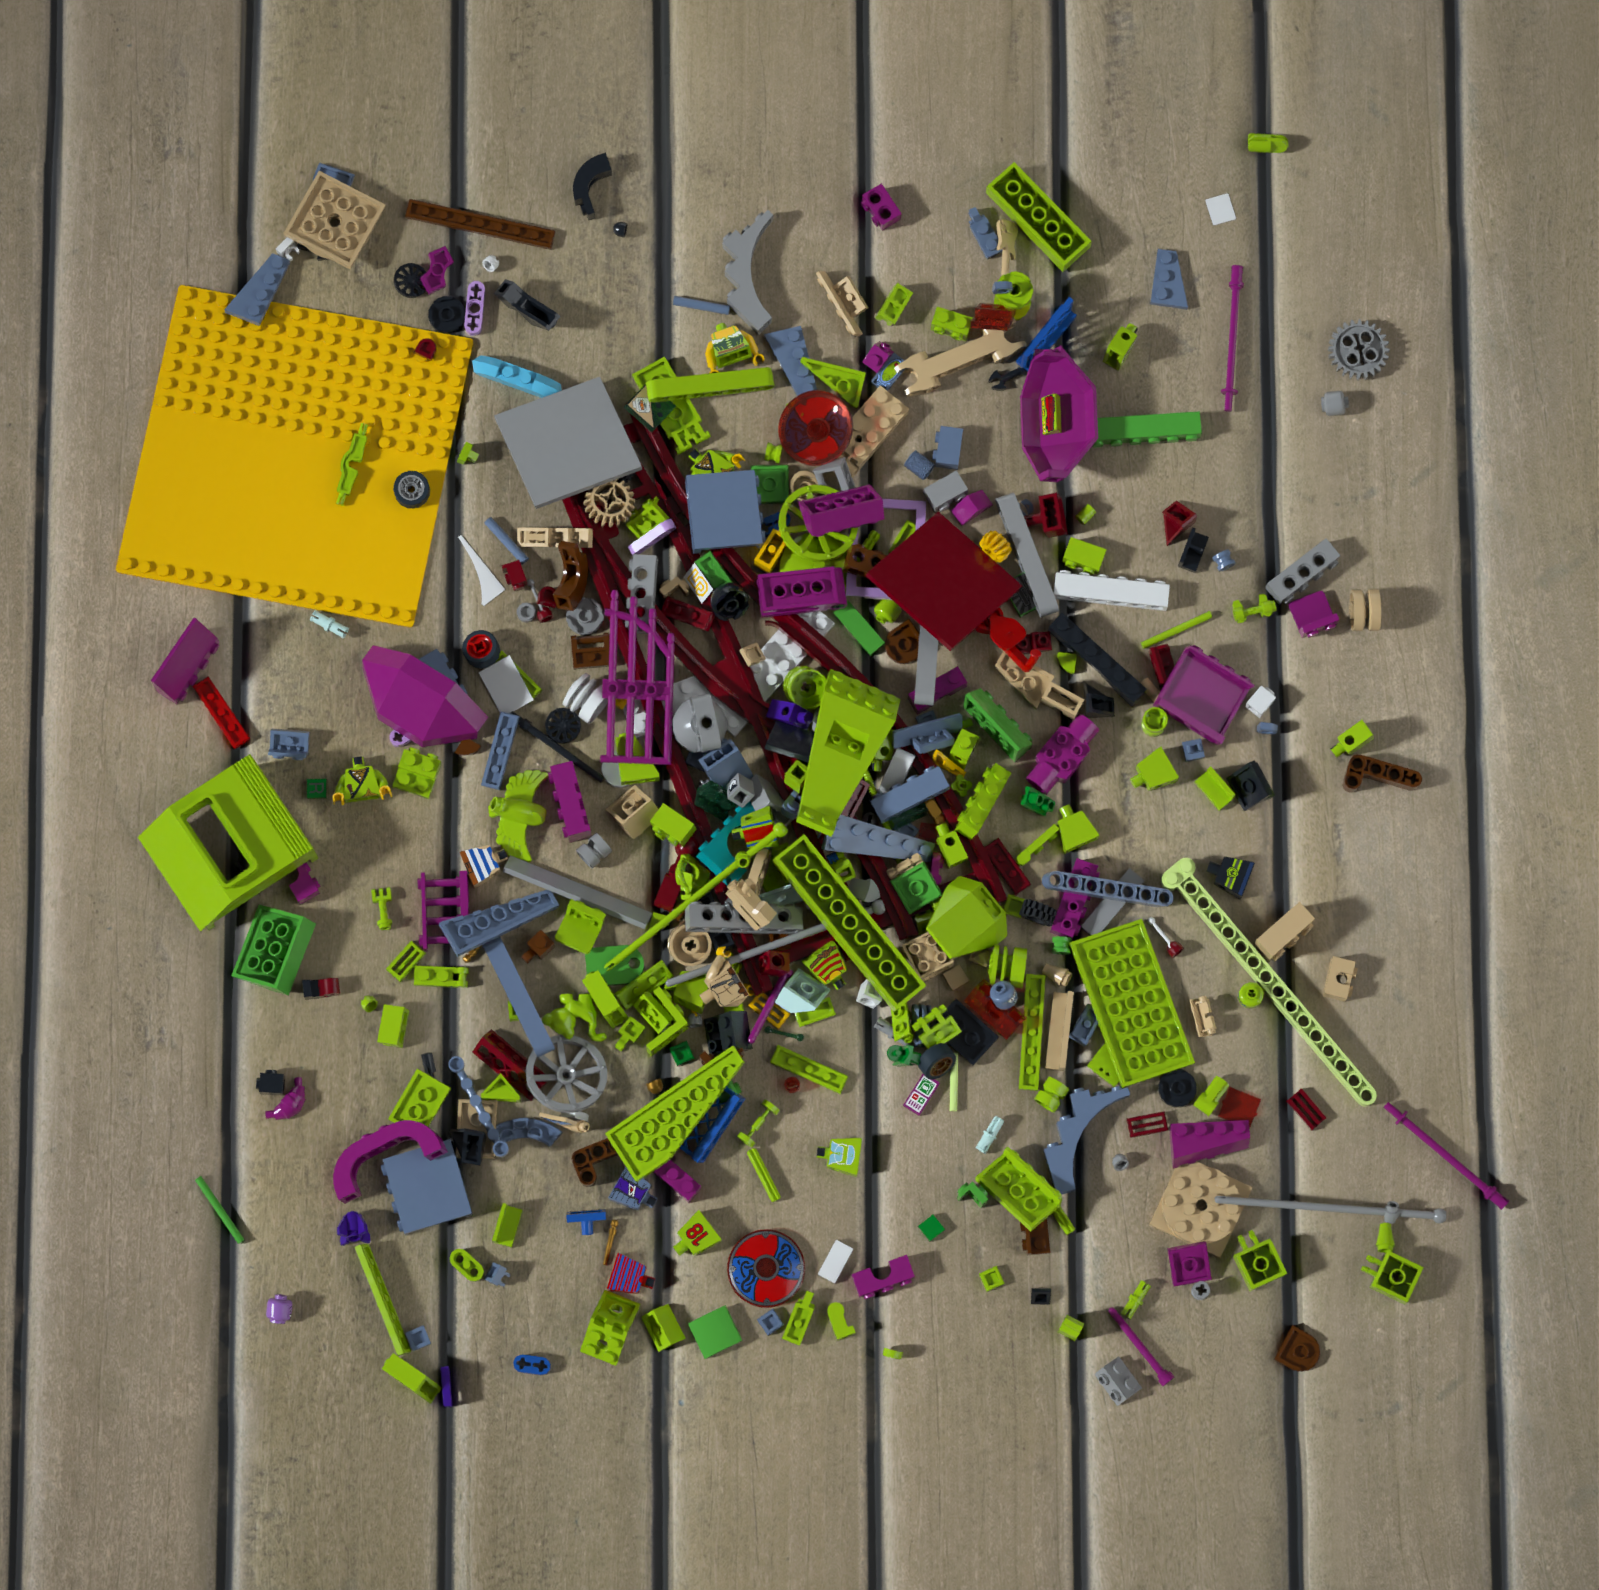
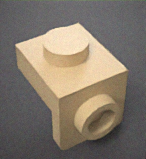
M678 576L671 581L666 580L660 585L659 594L663 599H666L667 596H670L678 589L682 591L685 597L689 595V585L684 579L680 580Z

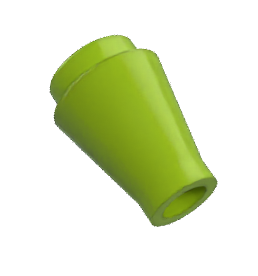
M1390 1223L1380 1224L1376 1242L1378 1252H1393L1395 1243Z

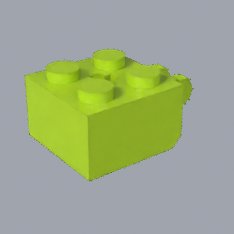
M1253 1230L1248 1231L1254 1246L1248 1248L1242 1235L1237 1236L1243 1251L1233 1256L1250 1292L1287 1274L1271 1239L1269 1238L1259 1243ZM1257 1260H1259L1260 1263H1264V1266L1262 1267L1263 1270H1260V1268L1256 1267Z
M1390 1251L1385 1252L1382 1261L1367 1255L1366 1260L1379 1266L1377 1272L1367 1266H1362L1361 1271L1374 1277L1369 1288L1404 1305L1408 1303L1424 1267ZM1396 1273L1399 1274L1398 1278L1401 1279L1397 1282H1395L1393 1280L1394 1278L1392 1277V1275H1395Z

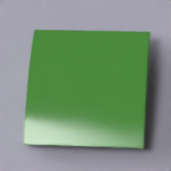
M726 1305L688 1323L704 1359L743 1341Z

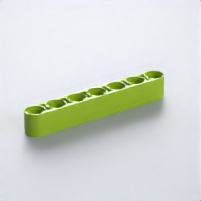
M770 367L654 379L646 382L648 400L651 403L765 391L775 387L772 368Z

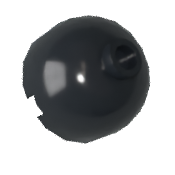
M729 582L715 588L710 603L718 619L728 621L727 619L733 618L736 620L748 610L749 596L740 585Z

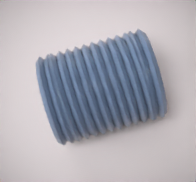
M915 450L906 460L904 467L912 471L913 474L915 473L922 480H925L932 472L935 464Z

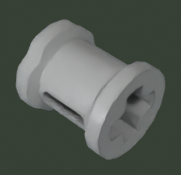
M1204 1281L1195 1283L1191 1289L1192 1296L1197 1300L1205 1299L1210 1293V1287ZM1200 1286H1203V1290L1206 1291V1293L1198 1295L1199 1291H1197L1196 1289H1198Z

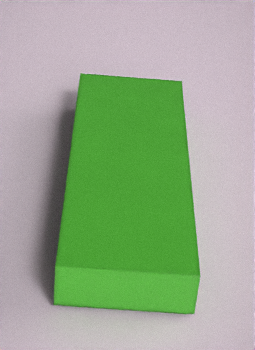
M847 601V607L833 612L870 656L885 644L849 601Z

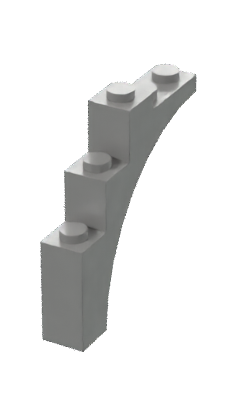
M769 210L765 213H760L751 226L747 225L742 230V235L737 230L733 233L729 232L722 242L723 249L735 260L730 261L725 266V277L737 288V290L735 288L731 290L727 295V305L758 335L772 323V317L762 306L756 295L751 277V264L757 242L766 228L773 222V214Z

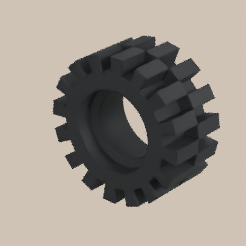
M1025 899L1019 915L1031 922L1050 927L1053 924L1057 910L1041 902Z

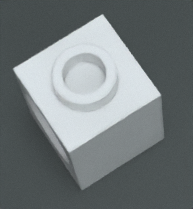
M1260 686L1248 700L1245 707L1258 718H1261L1275 701L1274 692L1268 687Z
M865 980L860 986L856 1002L870 1008H875L882 1001V997L871 983Z

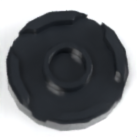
M443 296L437 298L430 306L428 318L431 326L436 331L451 334L463 326L466 311L459 300L452 296Z
M1183 1069L1164 1074L1158 1084V1093L1161 1100L1166 1105L1174 1108L1188 1105L1194 1099L1197 1092V1084L1194 1077Z

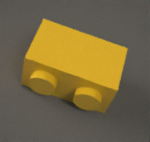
M773 528L754 559V566L766 573L773 572L787 547L778 530Z

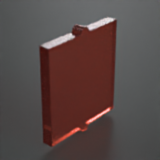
M1229 1087L1225 1100H1222L1223 1105L1218 1117L1228 1121L1249 1120L1250 1129L1254 1117L1257 1116V1109L1261 1099Z

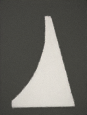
M460 535L458 538L468 552L477 571L482 592L481 604L485 606L505 589L462 535Z

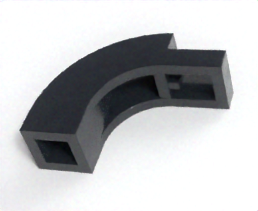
M606 153L599 154L586 161L578 170L573 182L575 206L580 205L583 216L587 215L588 221L596 219L589 197L590 188L596 181L612 176V169Z

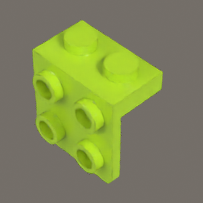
M571 899L563 921L555 935V941L584 954H589L604 925L606 914L598 908L586 906L582 901Z

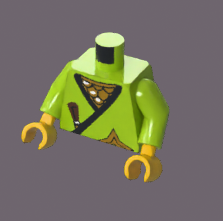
M694 449L688 456L695 463L691 467V475L735 471V466L741 468L739 461H746L739 453L732 454L719 450L712 451L710 449L704 455L697 449Z
M360 756L352 758L353 768L345 769V774L341 775L336 785L335 793L332 796L333 805H335L336 801H341V804L344 805V800L346 803L379 798L383 800L385 794H390V797H392V792L387 779L379 770L373 769L372 766H365L364 757Z

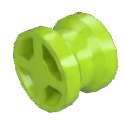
M768 442L764 461L773 460L775 463H780L783 445L774 446Z

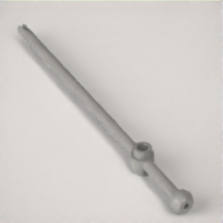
M875 900L871 906L864 908L869 915L872 913L881 915L885 912L882 900ZM819 924L728 957L725 961L728 960L732 965L827 929L823 924ZM712 964L668 979L666 986L671 987L707 974Z
M1216 1196L1214 1198L1218 1204L1384 1216L1385 1222L1390 1224L1395 1223L1398 1217L1433 1219L1439 1224L1446 1221V1211L1444 1209L1438 1208L1434 1212L1399 1209V1204L1395 1201H1389L1385 1208L1229 1196Z

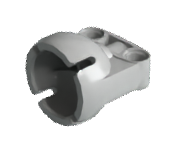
M710 694L690 697L689 700L683 702L677 708L678 710L674 712L672 733L675 740L682 747H686V750L693 753L720 749L721 741L727 731V719L722 708L712 701ZM703 718H707L710 721L708 728L702 726L701 721Z

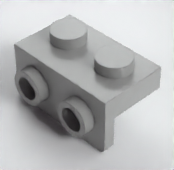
M1119 1356L1095 1373L1099 1383L1105 1388L1117 1406L1142 1389Z

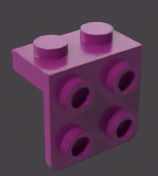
M1323 591L1294 600L1288 605L1301 638L1307 636L1311 638L1318 635L1320 631L1332 630L1336 628L1339 622L1337 613H1332Z

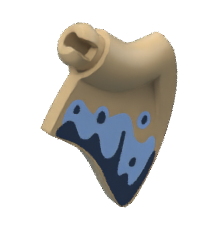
M539 1113L540 1118L575 1133H584L590 1128L589 1123L584 1120L574 1121L566 1117Z

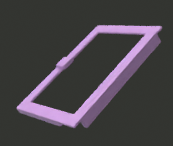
M883 499V508L916 510L915 531L925 523L926 501ZM858 532L852 545L858 544ZM847 573L846 596L892 600L880 588L856 587V575Z

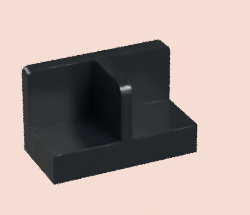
M1192 527L1178 567L1196 573L1209 537L1195 532L1196 528Z

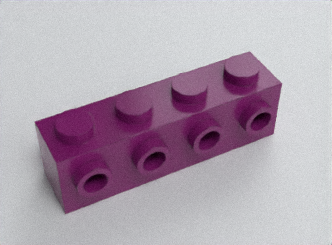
M1076 858L1071 872L1072 874L1097 878L1100 874L1097 871L1098 865ZM1070 878L1068 884L1073 888L1074 881ZM1088 881L1087 889L1091 891L1092 889L1090 888L1092 884ZM1064 892L1050 933L1062 937H1070L1071 940L1073 935L1077 936L1081 925H1078L1079 918L1084 919L1087 907H1084L1086 900L1090 901L1091 896Z

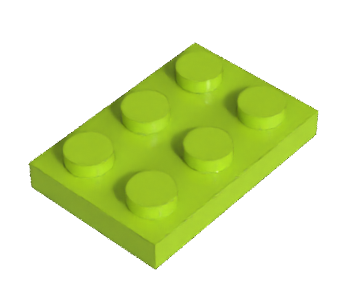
M417 1069L388 1120L394 1123L404 1120L417 1121L429 1127L450 1092L451 1087Z

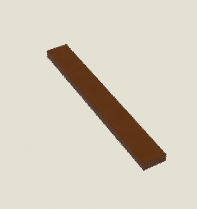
M409 199L405 215L407 219L552 250L556 233L555 230L413 199Z

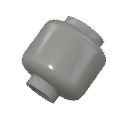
M1342 391L1326 392L1324 397H1321L1322 412H1326L1328 416L1343 415L1345 409L1349 408L1348 396L1345 397Z

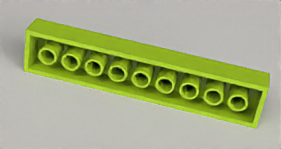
M805 834L772 860L893 1012L927 986Z

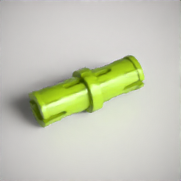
M1140 1280L1134 1293L1128 1297L1129 1301L1120 1314L1131 1320L1139 1305L1142 1306V1300L1151 1286Z

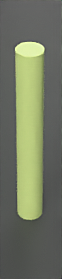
M954 1053L956 1055V1062L950 1070L949 1111L952 1112L957 1111L959 1053Z

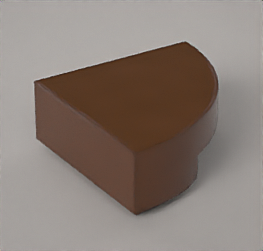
M470 739L462 740L455 754L460 756L471 755L478 752L481 746Z

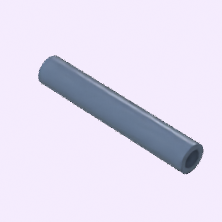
M674 296L673 305L729 315V305Z
M492 517L484 522L513 556L520 560L522 565L528 561L529 558Z

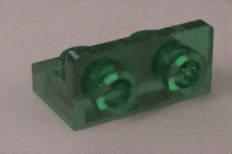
M712 780L697 789L694 804L722 821H725L728 817V812L737 806V804L728 800L727 789Z

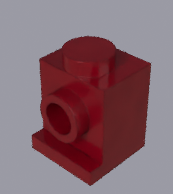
M520 560L501 565L503 573L507 572V574H504L507 584L512 585L514 591L524 589V586L527 585V580Z

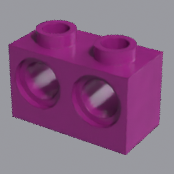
M882 183L862 195L861 204L866 212L869 211L871 213L874 225L876 227L879 226L882 231L901 220L902 213ZM877 197L880 199V202L872 203L870 200ZM886 212L890 214V217L884 219L880 215Z

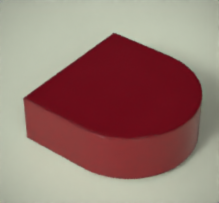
M422 339L414 353L432 361L437 350L436 344L431 339Z
M550 586L543 587L538 593L537 604L555 608L556 603L553 597L555 589Z

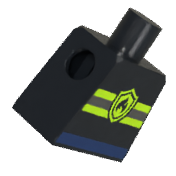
M1224 857L1221 865L1210 861L1206 872L1217 875L1214 885L1241 900L1255 863Z

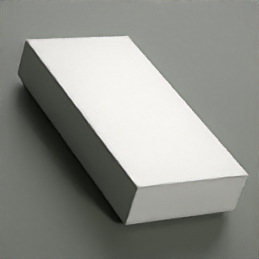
M836 1240L818 1275L835 1284L853 1248Z

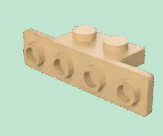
M818 271L816 273L818 276L817 280L826 289L830 302L835 304L838 316L844 319L847 324V331L851 335L861 336L863 333L854 318L868 309V306L849 276H846L834 285L825 271Z

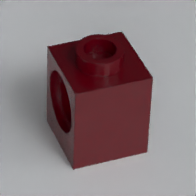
M768 950L760 955L758 961L760 974L780 977L790 972L789 953Z

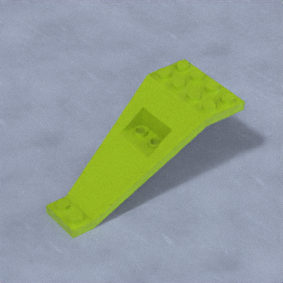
M830 669L822 694L796 819L797 823L832 837L838 818L896 721L900 698Z

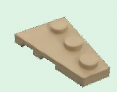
M1004 651L995 665V668L1037 710L1043 694L1055 676L1035 665L1030 672H1024Z

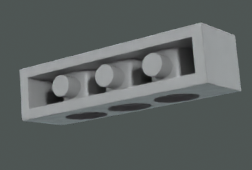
M1326 538L1269 581L1265 588L1279 605L1283 602L1287 604L1294 598L1293 595L1299 591L1301 593L1309 587V582L1313 579L1315 581L1319 580L1324 575L1323 572L1329 568L1331 570L1339 564L1340 554ZM1320 558L1324 564L1318 566L1315 564L1314 559ZM1304 569L1308 571L1309 576L1303 577L1299 571ZM1291 581L1294 587L1287 588L1284 582Z
M633 554V559H630L629 571H632V578L628 579V590H631V596L627 597V609L631 607L630 598L632 596L636 597L639 590H645V597L637 598V609L642 608L645 610V614L638 618L648 624L649 610L655 609L658 558L656 555ZM640 571L647 572V577L643 580L638 579ZM625 620V627H628V630H629V621H626V620ZM637 626V633L648 634Z

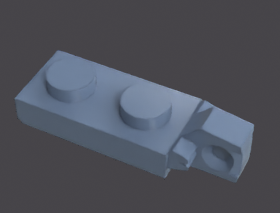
M976 207L970 209L968 213L972 219L969 221L970 229L986 259L1002 253V249L997 250L998 238L987 217L984 214L980 216Z

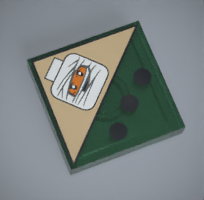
M646 384L624 406L650 432H653L676 407L671 401L649 402Z

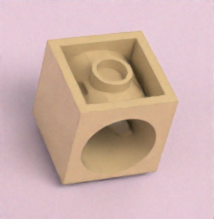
M929 932L901 946L903 957L923 982L953 968V959L946 955Z

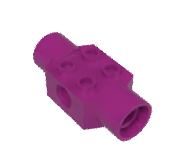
M1078 714L1068 727L1060 726L1036 755L1035 761L1037 765L1026 777V780L1044 795H1047L1057 782L1066 783L1089 755L1090 748L1088 744L1100 731L1099 728L1082 714Z

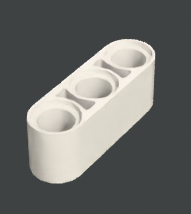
M897 748L877 793L883 792L885 794L890 791V787L898 783L903 785L915 755Z

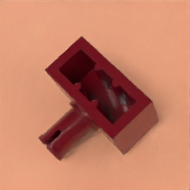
M1056 492L1038 496L1041 511L1037 514L1024 516L1027 526L1043 524L1044 533L1049 538L1066 535V521L1063 501L1060 495Z

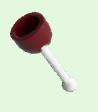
M1153 917L1148 918V924L1153 925L1168 943L1167 951L1169 955L1174 958L1180 954L1184 947L1178 941H1170L1155 923V919Z

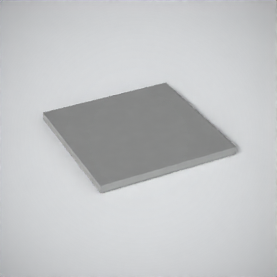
M600 377L494 415L535 509L642 470L641 463Z

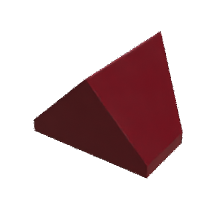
M1177 500L1162 512L1164 515L1166 545L1168 546L1190 528L1197 519L1196 513Z

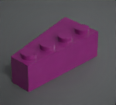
M569 761L550 766L551 772L548 773L550 784H555L556 790L552 791L555 802L559 801L561 807L557 811L559 819H564L565 827H562L564 838H569L570 843L590 838L592 836L573 762Z
M1249 1120L1173 1123L1170 1126L1173 1169L1183 1164L1196 1163V1161L1201 1159L1215 1158L1216 1155L1229 1154L1249 1148Z

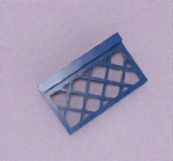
M1069 297L1064 304L1060 305L1016 360V364L1027 372L1035 349H1051L1077 315L1072 312L1074 301L1072 298Z
M727 1086L723 1090L731 1095L727 1102L720 1103L718 1097L716 1099L717 1104L711 1106H717V1117L710 1119L707 1111L705 1114L706 1120L699 1121L698 1123H707L708 1131L706 1134L699 1135L698 1126L696 1125L694 1128L695 1136L686 1138L679 1147L697 1163H704L746 1099ZM696 1138L697 1147L692 1152L688 1149L687 1140Z

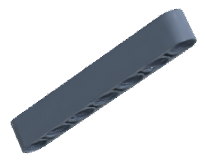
M1060 871L1048 872L1042 877L1043 886L1049 890L1152 907H1165L1173 902L1172 892L1163 888ZM1051 876H1054L1056 879L1055 885L1050 882ZM1070 878L1074 881L1073 888L1068 884ZM1088 881L1092 884L1091 891L1087 889ZM1106 885L1110 886L1111 891L1109 894L1105 891ZM1124 888H1127L1129 891L1127 897L1123 894ZM1142 891H1145L1147 894L1145 900L1141 897ZM1160 894H1163L1165 897L1164 903L1159 899Z
M501 937L483 944L487 956L537 1057L555 1050Z

